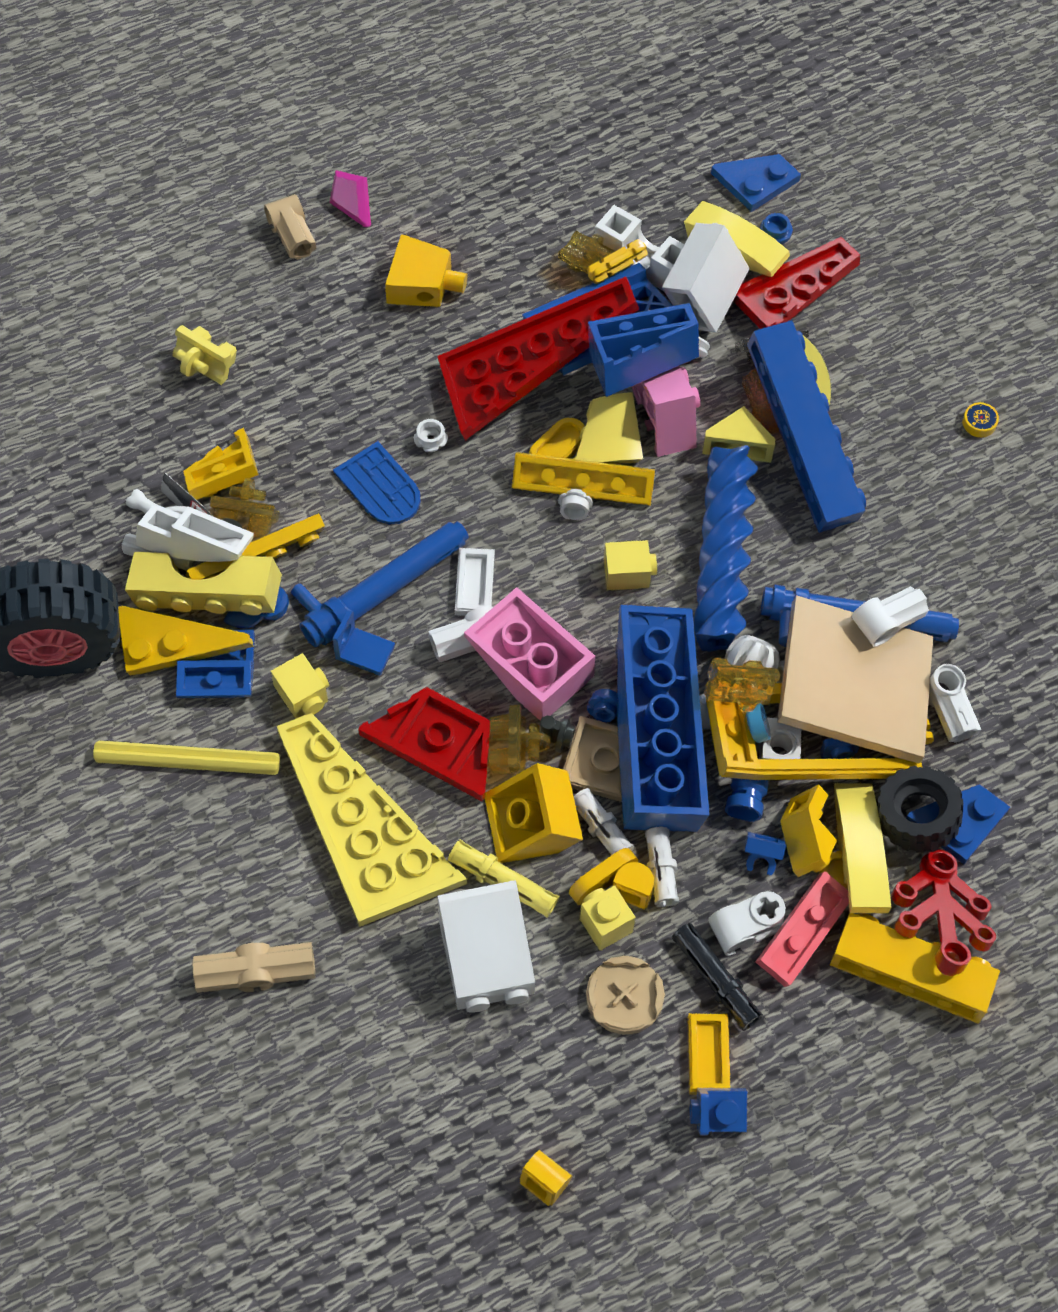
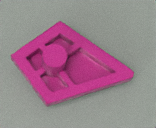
M335 170L329 203L362 226L370 227L371 218L367 177Z

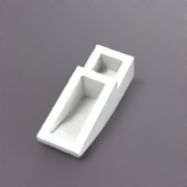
M153 504L137 524L135 545L156 553H169L171 557L206 562L233 561L239 559L252 541L254 533L189 506L181 515Z

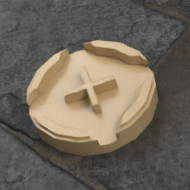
M630 956L613 957L603 962V965L599 966L596 971L594 970L589 977L586 990L588 1010L595 1021L606 1030L622 1035L639 1033L650 1027L661 1014L665 997L663 982L658 973H655L649 967L648 963L642 959Z

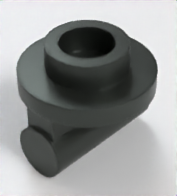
M544 716L540 723V740L546 744L555 743V752L561 753L564 746L570 748L576 726L570 725L571 717L564 716L562 722L555 720L552 716Z

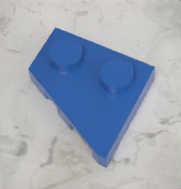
M780 154L718 163L711 167V174L750 212L798 183L801 174Z
M980 784L961 791V799H963L961 827H959L956 838H952L947 846L941 847L964 865L1010 809V806ZM933 802L911 811L906 819L913 823H929L938 816L939 806L937 802Z

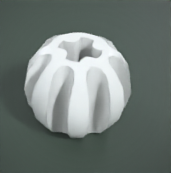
M743 635L734 640L727 649L724 664L729 676L740 683H770L778 672L780 658L779 652L770 643L754 636Z

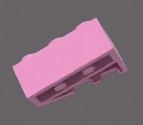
M677 366L631 386L638 405L643 404L650 417L649 420L644 421L647 431L655 430L654 450L657 457L697 448L696 408L700 407V397L697 388H691L685 367Z

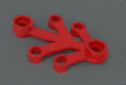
M938 849L925 854L919 864L920 872L907 881L898 882L892 891L891 898L893 902L904 908L912 906L918 892L931 884L934 894L913 910L903 911L895 923V930L905 938H913L918 933L922 923L936 914L941 944L935 955L936 966L944 975L955 976L965 970L971 960V952L965 944L957 940L954 919L971 934L969 942L976 950L988 951L996 940V933L991 927L980 922L986 918L991 910L990 901L986 897L977 894L957 876L958 864L955 857L945 850ZM950 889L966 902L965 907L951 896Z

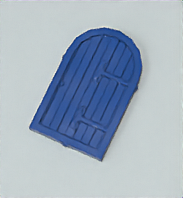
M379 441L333 469V473L364 507L366 513L379 522L400 524L410 520L419 509L421 501L417 485Z

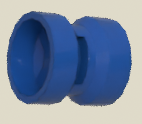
M732 778L730 787L733 792L727 798L725 812L733 818L749 822L760 820L764 810V805L761 801L767 795L769 780Z

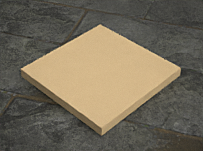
M796 595L791 606L777 722L920 763L925 755L933 636L903 627L887 642L873 647L852 619L853 612Z

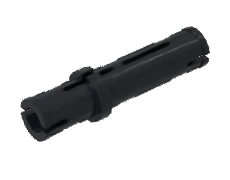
M693 924L683 925L672 935V940L681 948L688 960L715 993L714 999L717 1003L723 1004L729 1010L743 1031L754 1026L763 1017L762 1012L752 1003L742 989L743 983L738 978L734 979L727 971L723 963L699 935Z

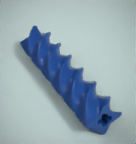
M747 445L734 449L713 447L708 458L707 473L709 480L704 497L706 512L702 523L703 544L699 556L701 573L697 582L698 605L694 616V632L702 651L727 650L736 636L746 627V620L737 610V606L748 596L749 590L739 575L750 565L751 558L741 544L753 532V526L745 518L744 512L755 502L756 498L746 483L758 471V466L747 456L750 449Z

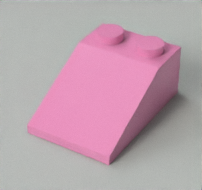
M517 587L464 632L465 638L516 700L540 721L544 716H551L594 677L595 655Z

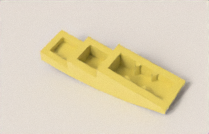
M835 783L839 851H842L844 884H847L849 911L850 913H889L891 899L887 864L872 784Z

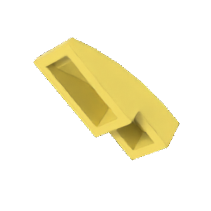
M702 201L684 221L688 237L696 223H718L724 225L749 266V270L772 277L790 256L789 250L757 226L732 212Z

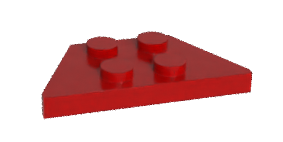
M425 687L413 694L408 701L399 702L387 709L386 715L370 724L366 721L358 728L359 735L481 802L485 799L491 721Z

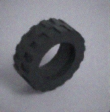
M910 766L909 769L896 771L895 775H890L886 779V783L879 790L878 814L883 835L887 836L892 844L898 845L906 851H916V853H923L924 851L933 852L938 850L939 847L947 846L952 838H956L959 827L962 824L963 799H961L962 792L960 787H957L955 780L952 777L946 776L945 772L939 769L938 771L931 769L928 766ZM913 795L929 796L937 802L939 814L929 823L910 822L901 812L903 801Z

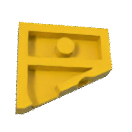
M244 428L234 433L237 440L223 451L221 447L216 446L203 459L196 461L183 471L188 492L196 500L210 497L222 489L235 484L245 483L250 478L259 475L250 441Z

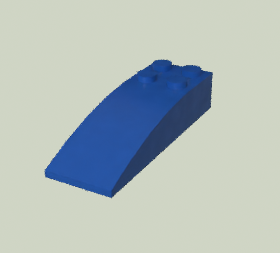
M620 605L617 699L623 827L630 830L666 827L669 831L697 832L709 816L693 611L690 608Z

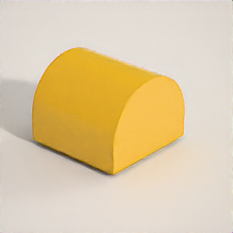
M630 862L620 867L612 886H616L626 903L645 910L651 900L654 877L651 870L644 864Z
M538 1150L523 1167L520 1184L546 1205L552 1206L568 1186L573 1176L541 1150Z

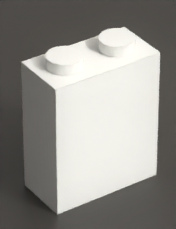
M696 223L667 276L662 289L673 306L690 303L699 323L700 331L717 332L750 268L724 225L718 223Z

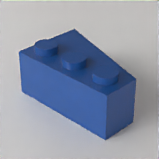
M690 303L588 322L590 357L606 397L699 357V323Z

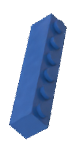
M793 320L753 331L747 346L818 532L858 521L866 511V498L863 491L857 488L853 479L854 468L852 461L843 453L840 445L842 442L840 430L837 425H833L828 414L829 402L826 395L820 393L816 383L817 371L814 364L808 362L804 351L805 340L799 330L796 331Z

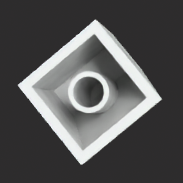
M516 880L438 895L439 924L457 1010L466 1008L467 1012H480L488 1009L490 1003L505 1000L506 1004H519L528 1000V995L535 994V978Z

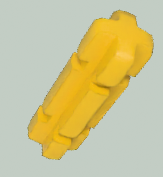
M636 239L627 244V249L624 246L602 258V263L597 261L589 265L587 268L589 279L595 284H599L608 279V274L611 277L633 265V260L635 262L642 260L648 254L646 244L642 243L640 239Z

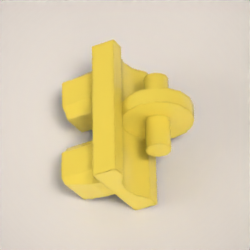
M183 325L176 329L177 343L173 351V357L181 361V373L190 377L198 371L222 385L228 379L229 368L235 363L236 347L227 342L219 346L213 344L209 331L200 326L192 331Z

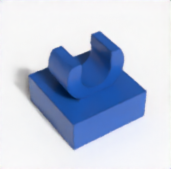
M748 832L745 842V852L750 853L746 861L747 870H753V864L756 859L764 858L769 863L767 875H772L776 869L775 859L783 860L786 847L785 840Z

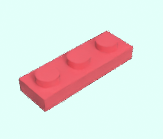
M827 872L820 873L755 962L784 987L790 986L848 906V890Z

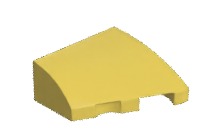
M633 392L612 394L608 397L603 396L590 401L586 414L587 423L581 430L579 436L581 442L577 455L573 459L608 464L638 463L641 461L643 454Z

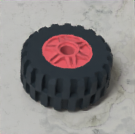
M38 559V562H28L26 560L17 562L12 567L6 565L0 568L1 672L6 673L9 671L15 676L24 677L29 675L33 676V678L61 676L71 673L78 674L84 673L85 669H94L100 666L102 661L106 662L112 656L120 642L118 593L113 583L97 569L92 571L89 565L83 563L76 565L72 564L70 560L62 559L59 562L50 561L49 559Z

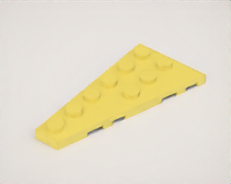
M312 713L277 726L282 744L359 927L467 884V878L446 860L441 850L435 844H431L418 830V826L380 785L377 786L366 774V770L343 750L338 740Z

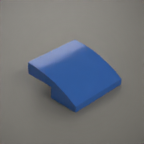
M234 630L249 634L253 640V646H255L254 630ZM254 647L197 661H177L176 697H251Z

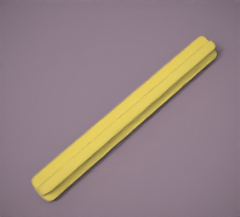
M100 740L95 742L93 758L97 763L268 775L278 774L280 768L279 754L274 752Z

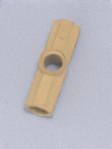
M312 942L271 947L266 943H248L237 947L234 952L193 956V977L196 992L219 991L238 988L244 992H253L255 987L267 990L273 987L274 983L314 979L315 962Z

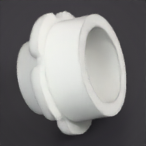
M426 419L420 422L416 428L417 433L413 437L416 446L423 447V450L426 452H435L439 447L445 446L448 441V435L445 433L444 426L435 419ZM432 435L434 438L428 439V436Z
M571 489L561 494L558 498L560 513L566 519H585L588 516L589 508L593 505L591 497L586 496V493L580 489Z

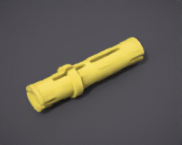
M461 839L456 842L449 854V862L477 876L476 881L482 884L487 882L493 885L516 880L520 902L533 908L546 918L550 916L560 896L557 894H553L499 863L498 857L493 854L487 856Z

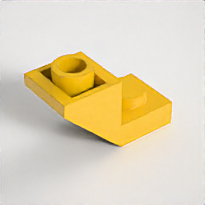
M819 784L791 798L780 820L792 869L797 877L811 871L819 872L830 863L832 859L830 855L837 842V839L819 820L823 814L822 808L828 797V794Z

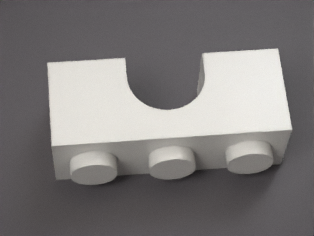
M613 205L595 226L593 251L606 257L624 246L627 249V244L640 239L642 243L646 244L648 254L638 262L633 260V265L640 263L646 269L647 279L655 287L664 291L662 286L685 244L669 236L660 247L653 245L644 237L641 231L642 220Z

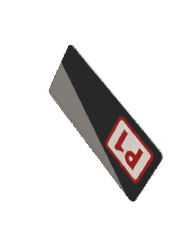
M164 473L160 490L177 506H189L210 515V511L170 476Z

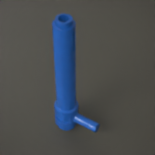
M458 521L454 523L448 522L338 598L331 597L322 604L302 584L295 585L291 590V594L309 611L304 617L305 620L299 624L307 641L313 647H318L321 644L327 645L333 641V637L348 609L353 611L354 621H356L458 551L459 548L465 546V541L469 538L466 529Z
M774 584L773 588L764 587L760 615L769 616V620L780 621L779 644L787 647L791 606L796 595L850 612H854L866 601L812 594L809 592V589L795 588L794 591L785 590V586ZM928 611L925 617L904 628L933 636V640L948 642L949 639L955 640L957 637L959 618H953L952 614Z

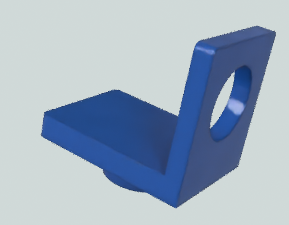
M349 609L333 637L335 659L379 676L382 674L395 648L394 642L355 628L354 614Z

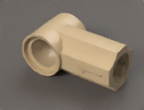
M296 194L264 205L269 225L273 224L274 228L272 231L273 233H278L290 258L299 260L310 256L316 250V242L305 222L304 211Z

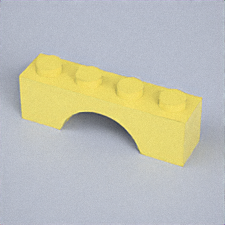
M134 552L125 591L135 606L147 611H154L157 608H169L179 612L207 610L212 613L223 614L226 611H237L248 615H259L261 613H274L282 574L273 557L240 556L238 560H234L219 575L209 579L194 580L180 575V571L169 553Z

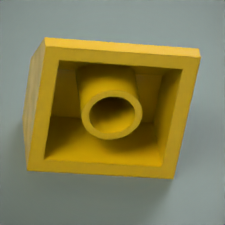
M536 763L485 793V802L496 857H498L499 863L557 854L583 840L567 770Z

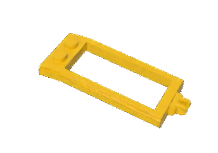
M710 679L705 685V698L719 776L750 780L887 779L890 775H895L896 771L900 769H909L910 766L922 767L921 762L915 763L898 757L758 759L755 742L750 733L746 717L747 703H780L782 683H740ZM927 719L925 745L931 744L934 741L932 732L928 731L931 728L929 719Z

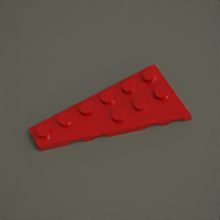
M626 276L437 356L459 429L465 441L589 348L588 322L633 314L639 310Z

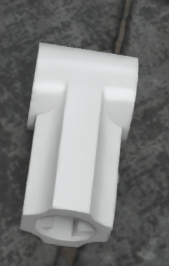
M910 586L880 601L877 597L866 601L853 612L851 617L872 646L877 647L891 639L899 629L925 617L929 609L926 603L927 598L923 592Z
M492 606L477 607L468 612L463 620L428 631L432 649L439 663L476 651L465 638L464 632L493 608Z
M943 664L930 677L928 704L935 707L948 741L956 743L977 735L981 728L964 690L966 684L964 673L955 665ZM939 682L944 683L950 691L942 688Z

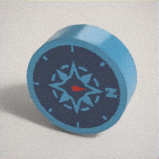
M759 703L748 706L746 717L753 740L757 743L771 740L770 727L763 705Z

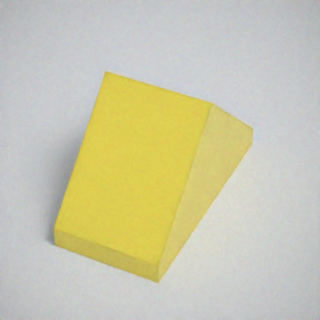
M743 406L706 430L702 454L710 455L713 447L734 449L747 445L750 447L747 456L751 460L771 463L776 439Z

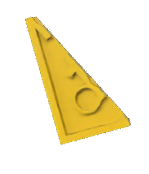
M126 606L118 607L125 668L130 676L176 666L177 661H197L254 647L253 640L247 633Z

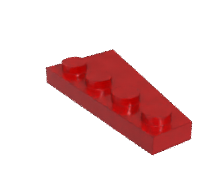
M839 237L783 264L772 277L762 274L741 284L733 302L760 329L787 322L860 265V254L842 237Z

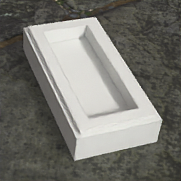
M459 548L455 615L466 616L468 612L477 607L492 606L495 549Z

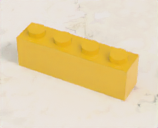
M849 913L830 966L978 1024L987 1013L1000 970L991 967L988 961L979 957H971L970 962L961 974L955 976L944 975L938 970L935 961V955L941 946L940 942L929 943L916 938V936L905 938L898 934L895 928L880 924L878 919L865 913Z

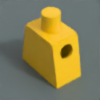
M401 234L385 283L386 303L440 307L445 290L459 293L465 292L467 273L451 270V253L447 249Z

